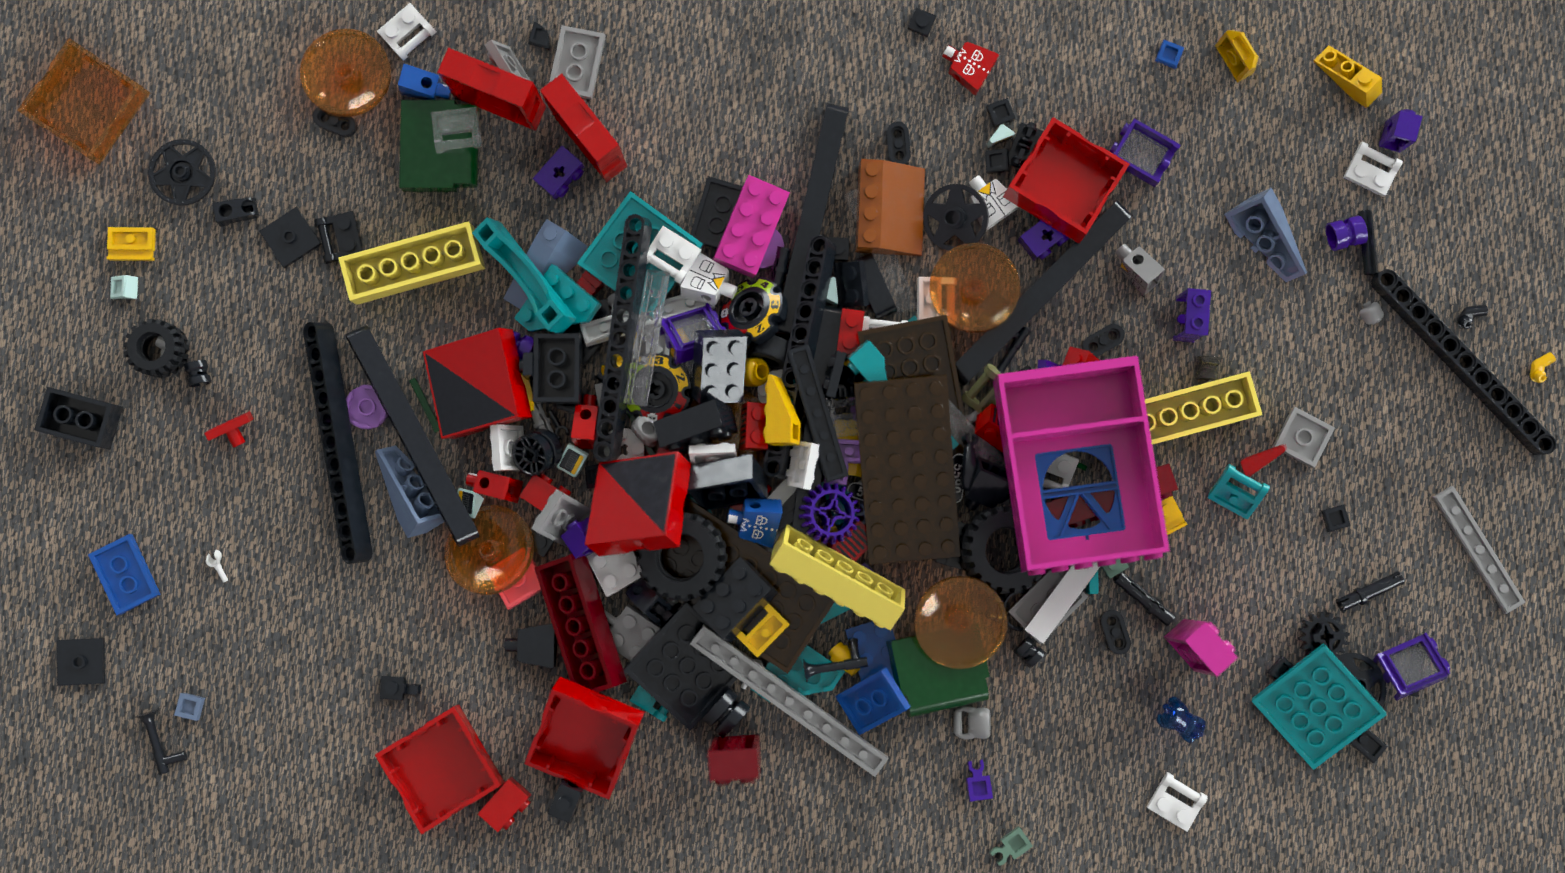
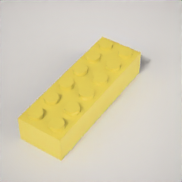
M468 221L339 257L349 300L358 305L484 270L485 265L479 243L472 234L475 230L474 226Z
M1250 371L1145 399L1152 445L1262 415Z
M788 524L773 545L769 565L777 572L790 575L797 583L812 587L816 593L832 598L836 604L852 609L860 617L865 616L880 628L885 627L891 631L905 610L904 588L819 541H814L810 536Z

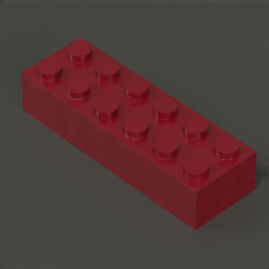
M1170 463L1156 467L1161 500L1173 496L1172 491L1178 490ZM1114 491L1091 493L1106 513L1110 512L1114 501ZM1080 495L1068 523V526L1071 528L1085 525L1086 519H1090V522L1099 520ZM1069 496L1046 503L1049 511L1057 520L1061 518Z
M573 554L534 567L570 681L596 692L627 682L587 556L575 559Z
M760 735L714 737L708 750L710 781H715V785H728L731 780H740L741 784L754 783V779L759 778Z

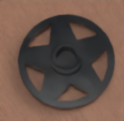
M177 139L162 145L152 156L148 167L149 183L156 195L170 204L179 206L191 205L203 199L212 189L216 178L215 162L209 151L199 143L187 139ZM189 145L194 146V148L182 155L174 146ZM163 155L166 166L154 173L156 163L160 156ZM205 156L209 163L210 176L199 169ZM157 186H171L173 199L165 196ZM191 186L204 188L198 195L187 199Z
M950 184L939 188L928 199L923 213V224L928 237L935 245L948 251H963L973 247L984 236L989 222V212L983 197L975 189L963 184ZM950 190L946 204L933 203L940 194ZM963 190L971 193L979 203L966 204ZM929 216L939 222L935 236L930 228ZM983 216L982 227L976 236L972 222ZM956 235L965 245L955 247L945 243Z
M1357 653L1338 655V659L1376 701L1377 699L1370 689L1379 681L1380 695L1377 702L1382 707L1386 699L1387 687L1383 673L1377 664L1370 658ZM1353 658L1365 662L1372 669L1359 671Z

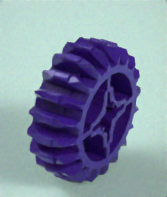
M829 482L824 483L823 488L820 484L816 485V492L812 489L808 490L811 498L804 496L802 500L807 505L799 506V509L805 510V514H800L799 518L806 519V522L801 524L802 527L809 526L806 534L811 535L814 533V541L819 540L821 537L822 544H826L828 539L830 544H835L836 538L839 542H843L844 536L851 537L850 530L857 529L853 522L860 521V518L855 516V513L860 512V508L854 509L853 506L858 503V500H850L853 493L848 492L845 494V486L839 489L838 483L830 486ZM829 495V500H826L823 507H815L819 498ZM837 498L844 505L845 512L839 509ZM832 509L831 511H833V514L838 516L828 518L829 515H826V512L821 511ZM814 515H817L821 518V526L823 527V529H821L817 525L814 519ZM836 520H844L843 525L838 530L830 532Z

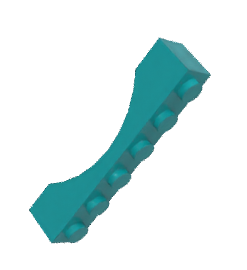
M486 217L472 234L482 247L517 281L530 300L535 315L545 328L550 332L563 333L577 318L504 225L499 221Z
M866 340L847 357L850 362L847 366L855 375L860 373L865 379L863 382L887 380L885 358L870 340ZM952 437L953 450L959 443Z

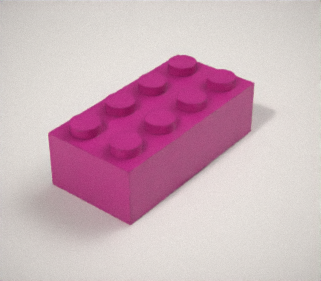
M748 175L713 260L720 265L754 278L757 275L790 192Z
M1183 619L1164 636L1195 672L1217 677L1238 658L1233 653L1235 648L1227 640L1223 641L1217 635L1219 630L1211 622Z

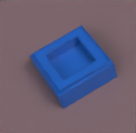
M1163 40L1155 61L1176 69L1184 47Z

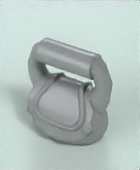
M639 416L631 423L632 432L645 446L655 447L658 438L654 421L648 417Z
M972 706L956 708L953 712V733L964 740L989 738L991 734L990 710L984 707L974 708ZM963 711L968 713V733L962 734Z

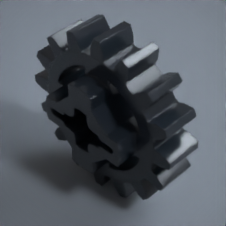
M1317 612V617L1314 614L1309 615L1310 621L1302 620L1305 627L1298 628V631L1302 632L1303 635L1297 637V639L1304 642L1300 646L1301 649H1308L1306 655L1315 650L1311 642L1317 644L1318 647L1324 643L1337 658V652L1345 653L1342 646L1349 645L1345 637L1349 636L1350 633L1343 631L1347 625L1339 624L1340 617L1336 616L1333 618V613L1327 612L1326 615H1324V612ZM1330 624L1333 625L1336 631L1330 628ZM1315 625L1316 628L1312 631V633H1310L1312 627ZM1326 633L1327 638H1324V640H1322L1320 638V635Z

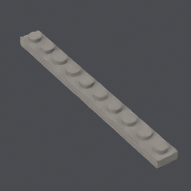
M705 624L690 642V645L874 777L887 762V755L730 642L723 640Z

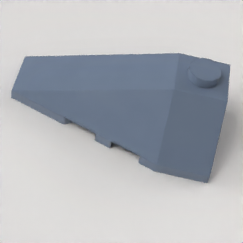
M1272 188L1248 198L1224 214L1234 233L1240 239L1245 236L1254 245L1251 249L1255 253L1260 250L1268 258L1267 265L1285 282L1307 273L1283 208Z
M546 219L526 255L543 276L551 264L556 265L564 273H567L577 265V262L588 246L563 228ZM513 279L503 299L521 309L528 297L517 281Z
M396 445L377 449L375 454L397 520L407 538L427 533L442 524L444 520L421 477L413 471V462Z

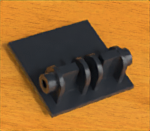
M1028 122V125L1020 123L1009 152V165L1020 169L1044 132L1037 129L1035 123Z

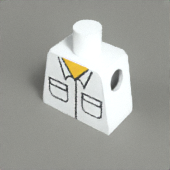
M978 175L969 182L970 186L986 202L989 212L987 230L1019 208L1003 197L1007 188L997 179L986 185L980 175ZM973 195L969 199L970 204L979 203ZM981 216L980 218H978V221H979L981 227H982L983 216Z
M700 253L680 286L681 297L716 305L721 295L733 299L737 292V286L728 283L729 270Z

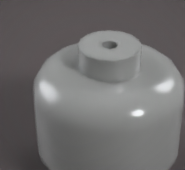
M1368 301L1362 305L1363 309L1359 313L1366 324L1374 325L1382 320L1384 313L1378 302L1371 303V301Z

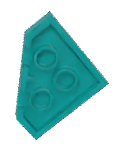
M551 264L544 274V278L577 318L571 325L590 323L602 304L556 265ZM527 299L514 319L530 332L546 329L535 315L530 300Z
M806 645L788 674L770 662L765 667L803 696L833 690L845 673L844 670L819 673L810 677L808 682H806L803 659L805 662L814 665L832 663V661ZM751 688V690H752L753 692H755L756 694H758L759 696H761L759 693H757L756 691H754V690Z

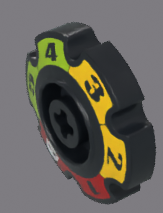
M758 277L753 283L747 279L736 285L737 292L734 298H729L726 303H722L719 313L721 326H724L726 329H739L747 336V347L752 342L760 345L771 339L779 331L777 328L778 323L784 321L787 315L788 303L787 298L781 293L782 289L775 282L764 277Z
M660 353L647 354V359L644 363L641 360L633 362L627 411L630 415L639 413L640 416L657 421L687 410L690 407L692 398L688 397L687 392L689 389H692V378L688 369L683 364L675 366L674 357ZM656 386H661V389L658 390L659 394L653 392Z

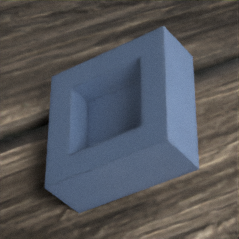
M184 692L180 693L174 716L198 721L205 698Z

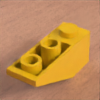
M1328 46L1314 59V62L1340 88L1362 106L1367 108L1382 94V77L1333 47Z
M770 374L765 384V392L767 394V404L764 407L766 427L763 430L765 443L773 446L800 445L801 422L782 379Z

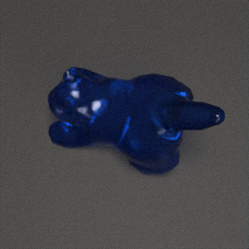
M1170 697L1168 699L1169 704H1163L1164 713L1158 714L1156 717L1159 726L1176 730L1188 743H1193L1195 739H1199L1204 735L1205 720L1190 713L1186 704L1179 698Z

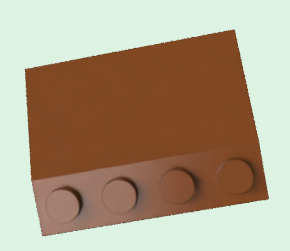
M861 159L858 166L855 253L922 256L925 168L886 160Z

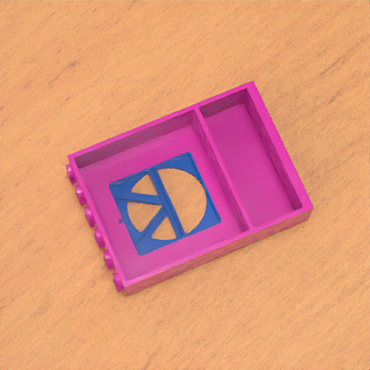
M1138 356L998 374L993 381L1021 572H1028V576L1046 573L1045 569H1051V573L1069 570V566H1074L1075 570L1093 567L1092 563L1096 562L1098 567L1116 564V560L1119 559L1121 564L1140 561L1139 557L1141 556L1144 557V561L1162 558L1163 553L1169 552ZM1079 451L1095 456L1107 467L1113 481L1043 490L1044 478L1049 466L1059 456L1069 452ZM1114 491V501L1109 513L1103 510L1091 493ZM1079 495L1099 518V524L1087 529H1075L1068 526ZM1069 496L1061 518L1057 520L1049 511L1045 500Z

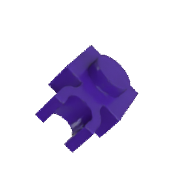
M979 760L980 767L978 770L973 769L972 761H968V770L972 774V778H966L969 802L993 799L990 776L982 775V770L984 769L983 760Z

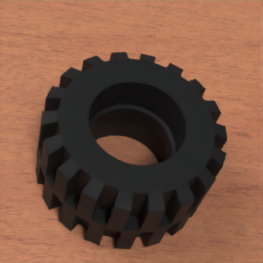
M147 319V322L142 320L138 322L139 327L133 326L131 328L133 332L131 334L127 333L126 338L129 339L128 342H124L123 347L127 348V351H124V355L130 358L127 362L129 365L134 366L133 369L142 374L161 378V376L170 377V373L176 374L179 372L178 366L184 367L185 363L182 360L189 357L188 354H185V350L190 349L189 345L185 344L188 339L182 335L183 331L159 319ZM162 336L165 341V351L159 359L151 361L147 353L148 345L154 338Z

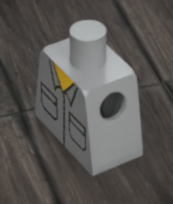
M1126 244L1117 249L1115 253L1122 260L1120 270L1143 296L1161 282L1165 269L1145 250L1137 247L1132 251Z

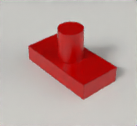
M248 411L209 429L204 434L208 441L226 434L234 448L246 442L238 427L252 421L254 418L251 412Z

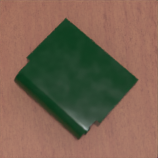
M401 100L399 188L403 192H457V188L478 187V106L457 104L455 100Z
M969 623L886 641L894 681L911 706L906 710L909 718L989 699L986 678L990 677L978 623Z

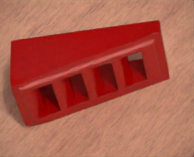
M1281 444L1243 458L1240 464L1245 475L1248 477L1252 476L1284 453L1287 449L1286 444Z

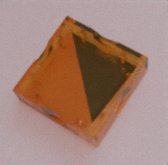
M68 38L50 63L44 77L35 84L17 111L100 165L150 95V92Z

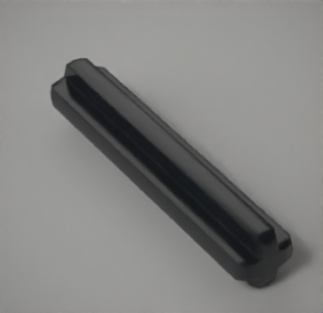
M1362 210L1358 215L1364 219L1368 232L1367 242L1361 244L1364 274L1371 276L1378 273L1373 214L1371 210Z

